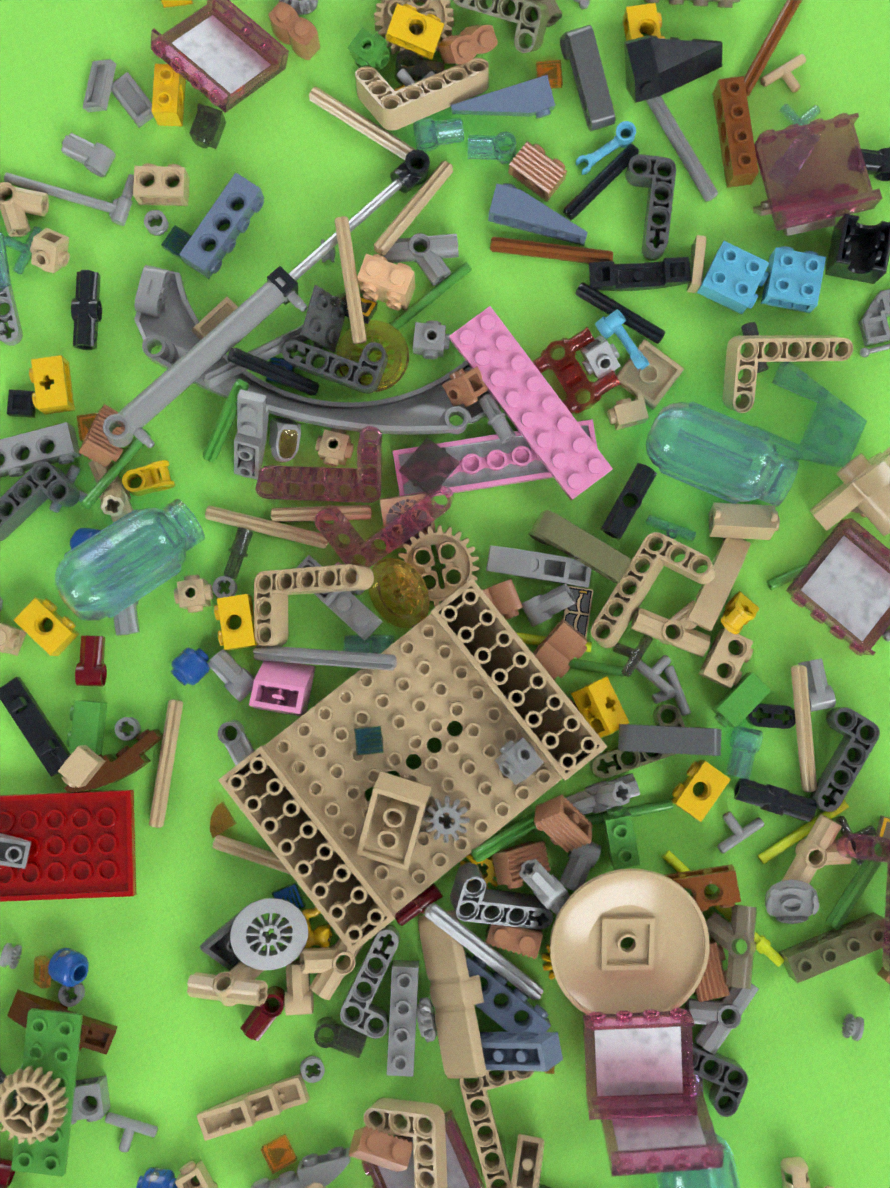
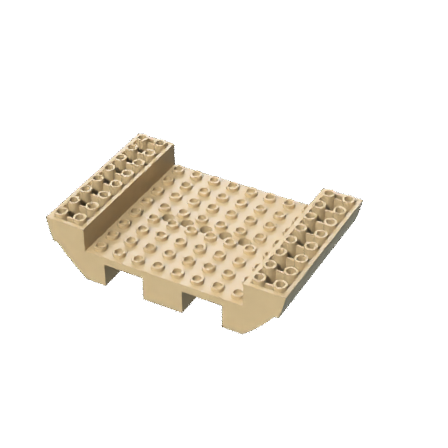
M473 578L434 608L430 615L380 653L396 656L397 666L394 670L360 669L270 742L260 746L218 780L352 953L393 921L399 910L469 855L472 849L480 846L561 779L566 781L607 748L606 744ZM452 721H458L462 724L463 730L458 736H451L447 731L448 724ZM380 727V730H371L370 733L381 732V734H373L372 736H381V738L367 739L365 742L381 740L378 743H369L368 746H382L362 748L361 751L382 749V751L359 754L356 730ZM436 737L441 740L442 748L439 752L432 753L427 749V741L430 738ZM524 738L535 748L536 754L544 763L527 779L515 785L509 777L500 771L495 759L502 754L499 749L512 739L515 743ZM411 754H416L421 758V766L417 769H411L406 764V759ZM397 771L403 779L432 787L427 806H432L437 809L434 802L436 798L440 800L441 805H445V796H449V805L451 806L456 799H459L460 804L456 809L467 808V812L460 815V817H469L470 819L469 823H460V825L467 829L466 833L456 830L459 836L457 841L453 839L452 834H448L449 841L444 843V834L442 833L435 840L433 836L437 830L426 831V827L433 824V822H425L423 818L408 870L357 855L370 801L365 797V791L375 786L381 772ZM426 808L424 816H434L433 814L428 812ZM443 813L444 817L440 816L439 821H443L444 826H450V821L453 823L454 818H451L449 813Z

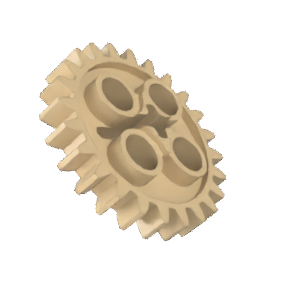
M381 0V3H376L377 12L374 13L376 21L375 31H378V34L385 40L397 3L402 6L403 4H409L423 15L432 14L440 18V22L444 23V28L439 43L447 36L452 35L451 27H454V18H452L454 10L450 8V0ZM421 2L424 3V5L417 6L416 3ZM413 25L409 28L410 32L415 35L423 32L418 25ZM387 41L388 44L386 46L387 48L391 46L392 55L400 51V59L409 54L410 61H413L414 55H418ZM418 55L420 60H423V56Z
M438 525L437 532H433L431 526H428L427 534H424L419 529V538L416 539L410 535L412 544L403 543V547L407 552L398 553V556L403 558L404 562H398L397 566L403 568L404 571L399 572L397 576L405 577L406 579L401 583V586L409 585L410 588L407 591V595L415 592V602L424 598V606L426 607L430 601H433L436 608L439 605V601L446 600L472 578L474 581L478 580L472 574V571H477L480 568L473 565L472 562L477 561L479 557L470 555L475 550V547H466L469 542L468 538L462 541L459 540L461 537L460 531L453 536L451 535L452 527H448L446 532H443L441 525ZM432 544L436 545L440 563H445V567L441 568L445 585L443 589L439 586L436 570L431 569V566L435 565L431 549ZM446 544L452 545L455 549L454 555L450 558L441 556V548ZM420 550H426L430 554L429 561L424 564L418 563L415 559L416 553ZM452 569L458 570L460 573V578L455 583H450L446 580L447 572ZM426 575H431L435 578V584L431 588H425L421 585V579Z

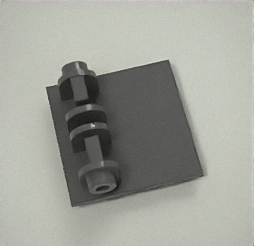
M314 285L301 334L314 342L313 347L319 349L324 347L335 353L347 305L319 286Z

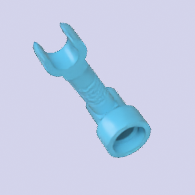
M629 121L621 122L616 128L614 139L591 154L579 156L576 160V166L581 162L588 164L582 170V175L589 173L591 167L601 160L602 157L604 158V156L618 147L626 148L631 144L636 135L635 125Z
M618 309L609 316H603L595 323L598 331L606 339L615 333L623 346H625L633 364L638 370H643L650 364L622 326L626 319Z

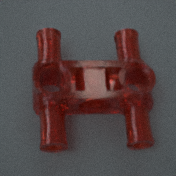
M588 327L569 339L566 337L565 339L562 338L559 341L551 342L540 353L541 356L532 361L540 373L548 369L554 371L567 394L566 400L562 402L570 413L575 412V414L592 408L595 403L600 401L601 395L621 384L613 370L594 383L589 381L575 357L577 355L576 352L595 341ZM557 348L565 350V355L560 360H554L552 357L554 350ZM588 391L590 392L589 401L584 404L579 403L577 400L579 393Z

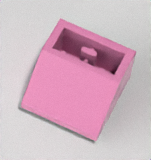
M263 661L254 679L249 706L255 709L296 716L304 715L308 709L315 666Z

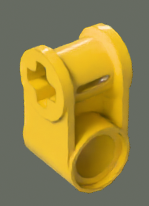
M168 460L157 461L147 466L131 469L122 478L124 488L135 496H142L175 487V482L171 481L168 466L170 464ZM136 477H140L142 479L141 485L138 488H131V481Z
M739 591L725 606L721 623L729 632L737 635L741 632L743 625H746L756 617L760 608Z

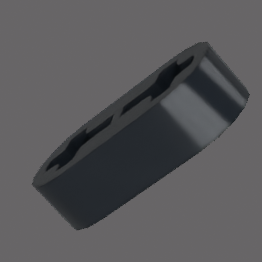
M758 704L746 717L748 723L756 727L788 729L796 723L795 710L784 705ZM758 708H760L761 713H768V718H760L759 722H757V718L752 717V713L757 712ZM783 710H785V714L789 715L790 719L785 720L783 724L782 720L774 719V714H783Z

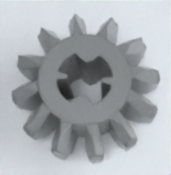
M445 796V805H441L440 800L436 798L434 802L437 809L427 806V811L434 816H424L425 822H433V824L426 827V831L431 832L436 829L437 831L433 836L435 840L440 837L441 833L444 834V843L449 841L448 834H452L455 841L459 840L456 830L462 833L467 831L460 823L470 822L469 817H460V815L467 812V808L456 809L460 804L459 799H456L451 806L449 805V796ZM443 813H449L450 817L454 818L453 823L450 821V826H444L443 821H439L440 816L444 817Z

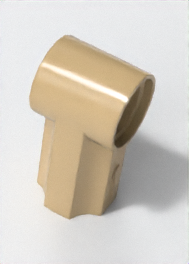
M295 960L286 965L287 991L285 992L286 1016L313 1014L314 998L313 991L309 988L310 973L302 974L299 960Z

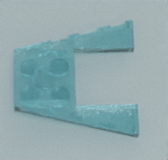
M781 362L772 383L817 402V406L800 445L754 426L743 451L789 457V459L813 461V463L843 468L850 462L867 420L793 363Z

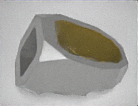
M273 418L270 422L269 440L272 456L279 462L290 461L295 457L299 449L301 424L286 418Z

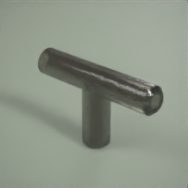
M343 292L331 297V306L337 307L341 304L347 306L346 293ZM361 301L362 312H364L366 303Z
M644 634L635 649L620 643L613 647V652L629 657V660L622 669L624 676L630 677L651 644L652 637Z
M837 817L835 822L842 826L840 832L845 840L851 842L852 849L854 850V859L857 865L860 866L866 857L858 843L876 835V830L873 826L869 825L853 834L845 817Z

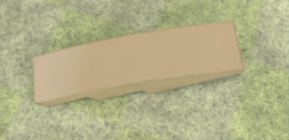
M724 538L712 561L716 575L708 584H702L696 596L697 599L687 617L688 621L708 631H712L735 583L751 543L741 538Z
M298 1074L237 1096L204 1110L196 1116L206 1141L251 1127L257 1121L279 1115L285 1109L307 1103L310 1097L302 1074Z

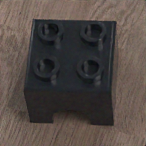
M844 214L833 229L825 275L875 284L887 272L890 256V222L881 221L877 225H863L857 222L859 216Z

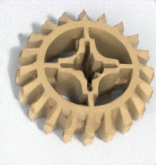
M32 1066L27 1067L24 1071L20 1068L13 1074H9L4 1079V1083L0 1084V1123L3 1125L0 1132L6 1130L10 1132L8 1140L17 1136L18 1144L23 1143L25 1139H27L29 1145L37 1139L41 1142L48 1136H52L57 1131V1128L63 1124V1117L68 1111L65 1105L68 1103L69 1098L62 1096L66 1092V1087H58L61 1078L53 1080L51 1078L52 1071H48L45 1075L43 1074L42 1067H38L35 1072ZM16 1089V1092H17V1094H18V1095L16 1096L17 1105L14 1107V1106H13V1093H14V1090ZM46 1103H48L49 1106V1114L47 1120H45L43 1114L45 1113L43 1106Z

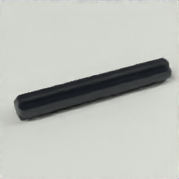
M629 144L564 208V215L568 219L573 220L629 165L631 158L639 154L638 148L634 144Z
M582 282L577 288L576 296L608 315L618 309L626 319V322L623 324L656 344H659L665 335L663 329L598 290L590 289L588 284Z
M231 348L227 357L229 362L306 394L316 395L318 392L319 384L316 381L238 348Z

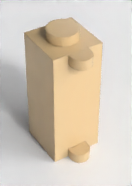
M714 502L708 514L709 537L770 540L774 532L778 531L780 525L778 511H775V506Z

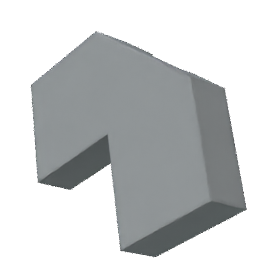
M890 289L877 293L859 321L864 346L890 341V330L887 317L890 316Z

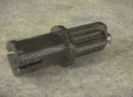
M237 528L232 547L228 549L230 556L224 571L225 576L232 579L237 578L243 558L248 557L247 550L253 535L252 531L245 528Z

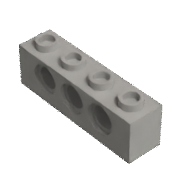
M65 422L0 439V457H5L3 465L0 466V477L8 475L9 477L22 476L25 474V471L30 470L35 464L42 461L49 464L58 462L59 464H68L73 462L74 458L81 456L78 452L79 445L74 427ZM54 443V450L46 454L47 445ZM29 449V457L22 460L21 455L23 451Z
M393 960L387 1059L388 1076L413 1077L419 961Z

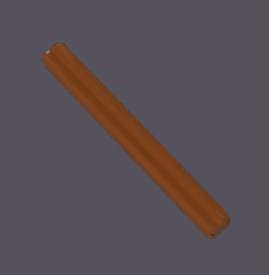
M787 0L744 77L747 96L752 92L802 0Z
M492 237L490 251L588 264L590 262L613 261V252L608 250Z

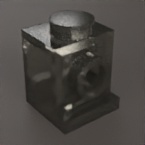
M198 103V111L189 132L191 138L201 148L207 149L211 147L217 149L226 125L223 112Z

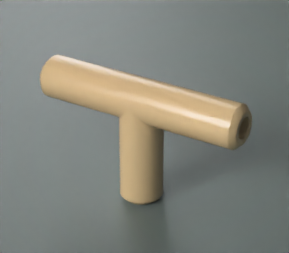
M803 54L798 55L763 76L761 84L766 87L782 77L790 90L797 92L801 85L791 71L806 63V57Z

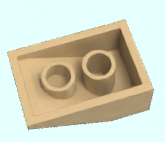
M381 772L373 788L356 854L408 870L432 787Z

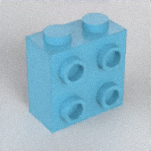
M723 241L697 293L737 313L743 314L747 307L752 309L758 298L755 291L758 285L761 287L764 285L769 275L766 272L769 262Z
M787 246L776 247L769 257L767 268L769 275L764 284L761 304L811 313L818 305L826 257L818 256L819 254L813 251L803 253L794 251L793 248Z

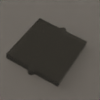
M426 438L399 469V472L412 481L413 486L420 487L432 496L458 467L460 462L448 454L446 448H440L430 439Z

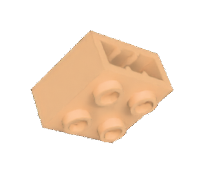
M374 254L373 256L365 255L357 276L360 294H363L364 298L375 302L377 300L385 302L386 306L398 311L400 309L407 310L415 291V272L412 268L403 263H397L396 265L388 262L387 258L379 254Z

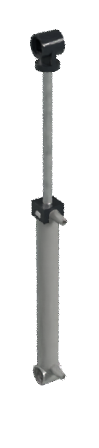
M417 149L410 151L406 155L405 161L390 173L392 183L349 220L350 233L398 190L408 193L415 185L425 182L430 165L427 153ZM412 166H419L421 169H414ZM336 232L290 273H287L281 266L276 268L267 276V282L121 411L108 416L103 423V431L110 444L119 448L125 447L131 443L133 436H135L142 444L152 448L155 442L142 428L230 351L231 348L239 343L281 304L287 305L291 302L301 312L306 311L308 307L298 296V283L296 281L338 244ZM116 427L125 428L124 432L120 435L112 434Z

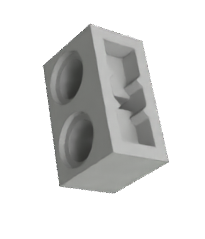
M107 1076L76 1080L71 1125L75 1124L77 1120L87 1119V1122L102 1119L111 1107ZM87 1096H94L97 1100V1105L89 1103Z

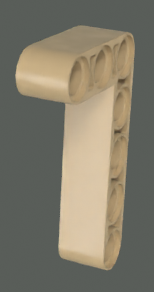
M473 58L467 63L458 64L397 91L393 90L375 68L364 66L355 72L357 96L383 128L398 130L451 107L452 104L465 101L485 92L489 88V63L483 58Z
M834 335L734 336L727 345L723 403L727 408L739 413H746L751 410L755 400L758 362L844 361L852 355L853 344L847 338ZM745 343V351L741 354V346ZM769 343V350L767 353H764V348ZM792 343V350L788 353V347ZM814 344H816V348H815L814 352L812 353V351H811L812 346H813ZM839 344L838 350L835 352V347ZM743 369V376L738 380V373ZM741 395V400L736 405V398Z
M650 533L644 539L620 583L616 585L591 628L593 639L604 648H612L618 643L664 566L697 583L708 584L716 575V571L710 558L662 533ZM656 544H663L660 550L652 551ZM677 555H685V558L682 561L674 562V559ZM650 565L648 571L644 573L639 572L642 566ZM701 565L708 566L704 573H696L697 568ZM630 587H637L636 591L633 594H626L627 590ZM623 608V613L620 616H613L616 609ZM609 629V636L604 639H601V633L604 630Z
M346 564L259 572L254 580V637L256 642L262 646L279 647L287 642L288 595L366 590L374 582L372 570L365 566Z
M486 1070L487 1075L479 1077L472 1083L467 1082L464 1078H459L486 1187L510 1188V1174L487 1090L526 1080L532 1076L534 1071L503 1070L500 1075L495 1076L489 1072L490 1070ZM476 1099H480L485 1102V1105L482 1108L476 1109L471 1106V1103ZM482 1126H488L492 1129L487 1135L480 1134L478 1130ZM491 1152L499 1155L494 1161L487 1160L485 1156ZM497 1179L505 1181V1184L501 1187H496L492 1183Z
M392 1098L378 1099L364 1113V1124L368 1129L372 1127L373 1130L377 1129L378 1132L382 1131L383 1133L387 1132V1134L413 1137L415 1188H448L445 1115L442 1108L432 1103Z

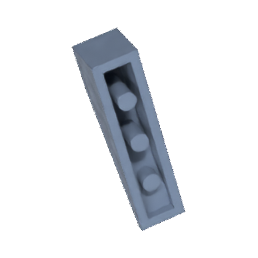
M548 75L452 104L451 111L452 114L523 117L536 115L538 119L550 115V110L554 109L555 102Z
M508 183L503 185L496 184L489 210V222L584 246L588 234L587 231L524 191L517 189L514 185Z

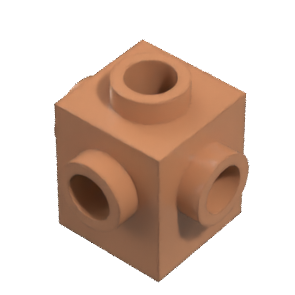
M478 366L465 372L463 368L449 374L450 380L442 384L453 406L464 404L465 407L470 406L478 401V396L489 390L482 380Z

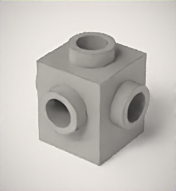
M433 320L426 323L415 322L413 354L423 355V358L426 359L443 357L444 349H449L450 334H446V325H441L440 322Z
M601 335L579 348L585 359L582 365L588 375L593 374L598 379L608 378L615 373V369L620 367L617 360L620 357L619 352L613 343L609 345L608 341Z
M524 738L515 743L512 739L499 749L502 754L495 759L500 771L509 777L515 785L527 779L544 763L536 754L535 748Z

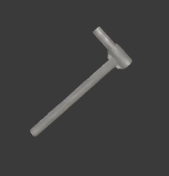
M8 172L4 176V182L108 212L112 222L125 226L132 205L134 175H128L122 196L113 200V203Z

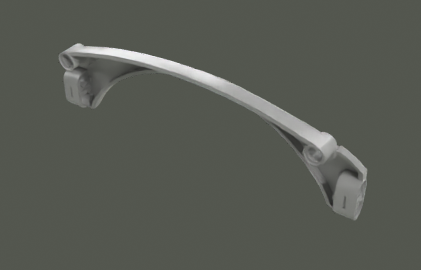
M145 265L135 297L134 306L137 312L134 320L144 340L142 343L143 352L152 362L168 369L200 341L192 333V328L199 321L188 301L180 273ZM162 345L159 353L151 354L153 347ZM225 354L205 373L229 362L227 359L228 355ZM466 360L445 376L422 388L400 396L355 403L329 402L306 398L266 383L248 371H244L212 388H209L204 383V374L193 382V384L212 393L228 398L236 380L242 379L249 384L248 391L266 396V406L269 407L270 414L342 430L400 435L460 434L465 431L468 423L473 424L486 416L479 404V400L481 397L490 394L487 390L477 397V402L467 407L464 404L452 405L442 384L451 379L449 374L461 368H463L464 372L472 369ZM454 415H458L463 419V423L454 426L449 422V419Z

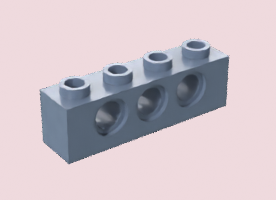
M235 173L179 255L183 262L208 279L213 273L216 274L221 268L222 259L226 253H230L234 249L239 234L244 233L249 227L250 218L254 213H258L264 204L261 188ZM237 204L244 205L240 210H233V207ZM223 224L230 225V227L225 231L219 230L220 226ZM209 244L216 245L214 250L205 251V248Z
M469 953L465 955L469 977L479 975L488 980L487 984L482 987L484 1002L475 1004L478 1008L508 1032H546L551 1024L547 1018L549 1014L538 1004L535 1007L527 1001L528 996L517 987L515 990L506 984L508 982L507 979L496 971L492 973L486 968L487 964L476 955L472 956ZM499 993H503L508 996V999L504 1004H497L494 1002V997ZM524 1010L528 1013V1017L523 1021H518L514 1018L516 1012Z
M479 1032L486 1070L548 1071L563 1060L558 1032Z

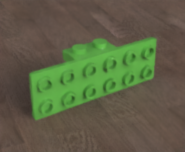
M33 1008L28 1011L21 1069L24 1071L27 1067L32 1066L35 1072L38 1067H42L43 1074L45 1075L48 1071H52L51 1078L53 1080L61 1078L58 1087H66V1092L62 1096L69 1098L68 1103L65 1105L68 1111L63 1117V1124L57 1128V1131L52 1136H48L44 1141L39 1142L37 1139L29 1145L27 1139H25L23 1143L18 1144V1137L15 1136L11 1168L13 1171L53 1176H64L66 1173L82 1014ZM48 1103L43 1106L45 1120H47L49 1114Z

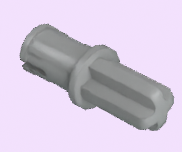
M491 394L481 397L479 404L489 419L488 425H492L502 444L512 440L516 434L505 418L506 413L501 412Z

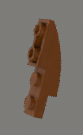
M146 729L136 737L138 741L131 748L127 745L116 754L117 759L112 754L104 756L99 754L105 760V763L88 784L80 788H73L68 785L64 788L67 793L81 792L103 787L137 772L151 762L145 753L162 740L163 734L159 729L152 731Z
M17 990L7 1016L26 1028L28 1011L32 1008L69 1013L75 1012L67 1010L68 1007L61 1003ZM82 1015L79 1051L83 1047L107 1055L118 1026Z

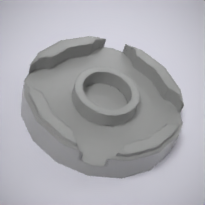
M785 880L769 888L765 895V906L767 913L770 916L771 914L775 916L777 921L795 924L807 921L808 916L812 914L814 916L818 912L819 899L817 891L810 884L799 880Z

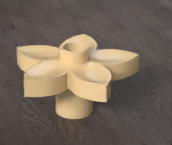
M890 447L869 460L861 453L836 473L844 483L809 510L826 531L857 506L883 536L890 533Z

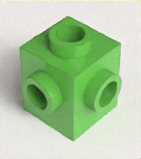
M361 28L347 47L359 68L370 66L378 72L387 65L391 56L386 46L388 44L387 41L378 33L373 35L364 28Z

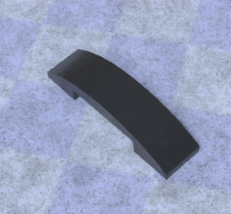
M689 257L664 258L662 262L614 264V261L590 262L588 264L590 289L639 291L673 287L691 282Z

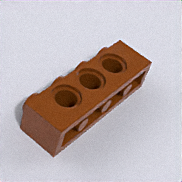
M744 76L719 79L712 94L727 188L751 185L759 171Z
M733 864L664 875L683 888L691 890V897L695 900L701 912L708 910L711 906L719 905L721 908H729L735 906V903L741 902ZM714 884L718 889L714 894H706L704 892L705 887Z

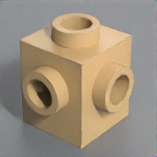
M49 228L42 230L33 237V242L30 246V252L32 253L31 264L51 273H55L62 267H65L70 258L68 253L69 237Z
M332 428L331 431L324 429L323 436H318L315 450L319 451L318 455L324 464L337 467L338 464L346 465L347 458L351 459L354 444L351 443L350 436L346 435V431ZM330 443H338L337 448H330Z
M199 575L185 576L184 581H178L177 588L174 589L175 602L179 604L180 608L187 609L188 613L202 612L203 607L211 606L210 600L213 599L212 586L208 584L207 580L200 579ZM193 588L195 595L190 598L189 589Z

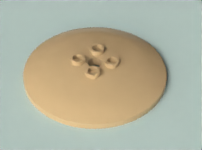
M619 869L601 874L589 880L567 899L553 925L550 938V959L555 978L561 990L570 1002L586 1015L601 1022L659 1020L684 1004L698 987L709 958V933L699 906L691 895L678 883L662 874L649 870ZM631 937L634 939L631 947L622 948L620 946L624 938Z

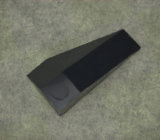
M648 35L624 42L626 89L635 103L660 97L722 67L721 41L702 39L688 41L679 40L676 37L662 39L657 36Z

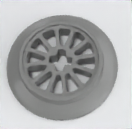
M278 898L261 899L245 907L235 918L230 932L231 946L238 959L251 968L258 970L279 969L293 962L301 954L308 939V924L303 913L294 904ZM269 913L268 920H265L262 914ZM277 913L278 915L272 920V914ZM258 917L261 923L255 921L254 919ZM269 928H272L274 933H271L269 937H266L265 932H268ZM278 942H281V943H283L284 945H283L282 947H280L279 944H278ZM266 945V950L262 951L261 948ZM274 945L276 950L270 951V946Z

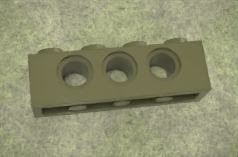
M873 912L842 925L839 930L832 929L779 951V954L784 959L783 963L789 977L795 982L800 983L890 945V930L885 918Z

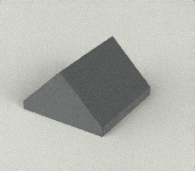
M240 912L199 946L204 953L229 971L240 962L230 942L231 927ZM265 932V936L269 937L270 934Z

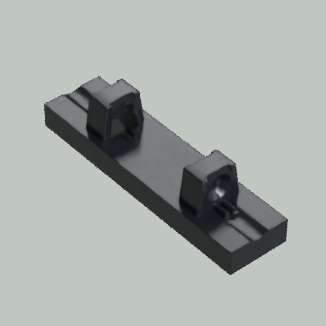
M15 677L0 687V700L51 777L55 776L71 754L22 679ZM28 706L27 708H25V709L22 710L21 712H18V711H17L19 708Z

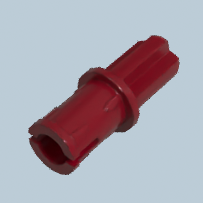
M434 883L431 884L430 887L396 913V921L401 926L405 925L418 914H424L427 906L435 903L443 895Z

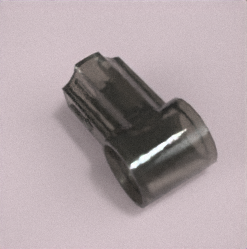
M403 50L397 55L394 77L399 84L404 85L397 77V73L403 68L414 81H420L430 71H433L435 74L444 71L445 63L420 59L415 52Z
M324 1017L316 1024L314 1039L317 1045L322 1048L330 1047L359 1058L365 1046L367 1035L341 1025L331 1017ZM324 1027L332 1029L333 1035L323 1037L319 1031Z

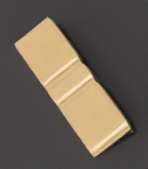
M455 910L446 911L459 922ZM425 915L419 916L418 927L426 972L431 983L430 995L436 1012L435 1023L444 1072L447 1079L479 1078L485 1076L487 1071L474 1006L484 1002L479 975L469 977L463 945Z

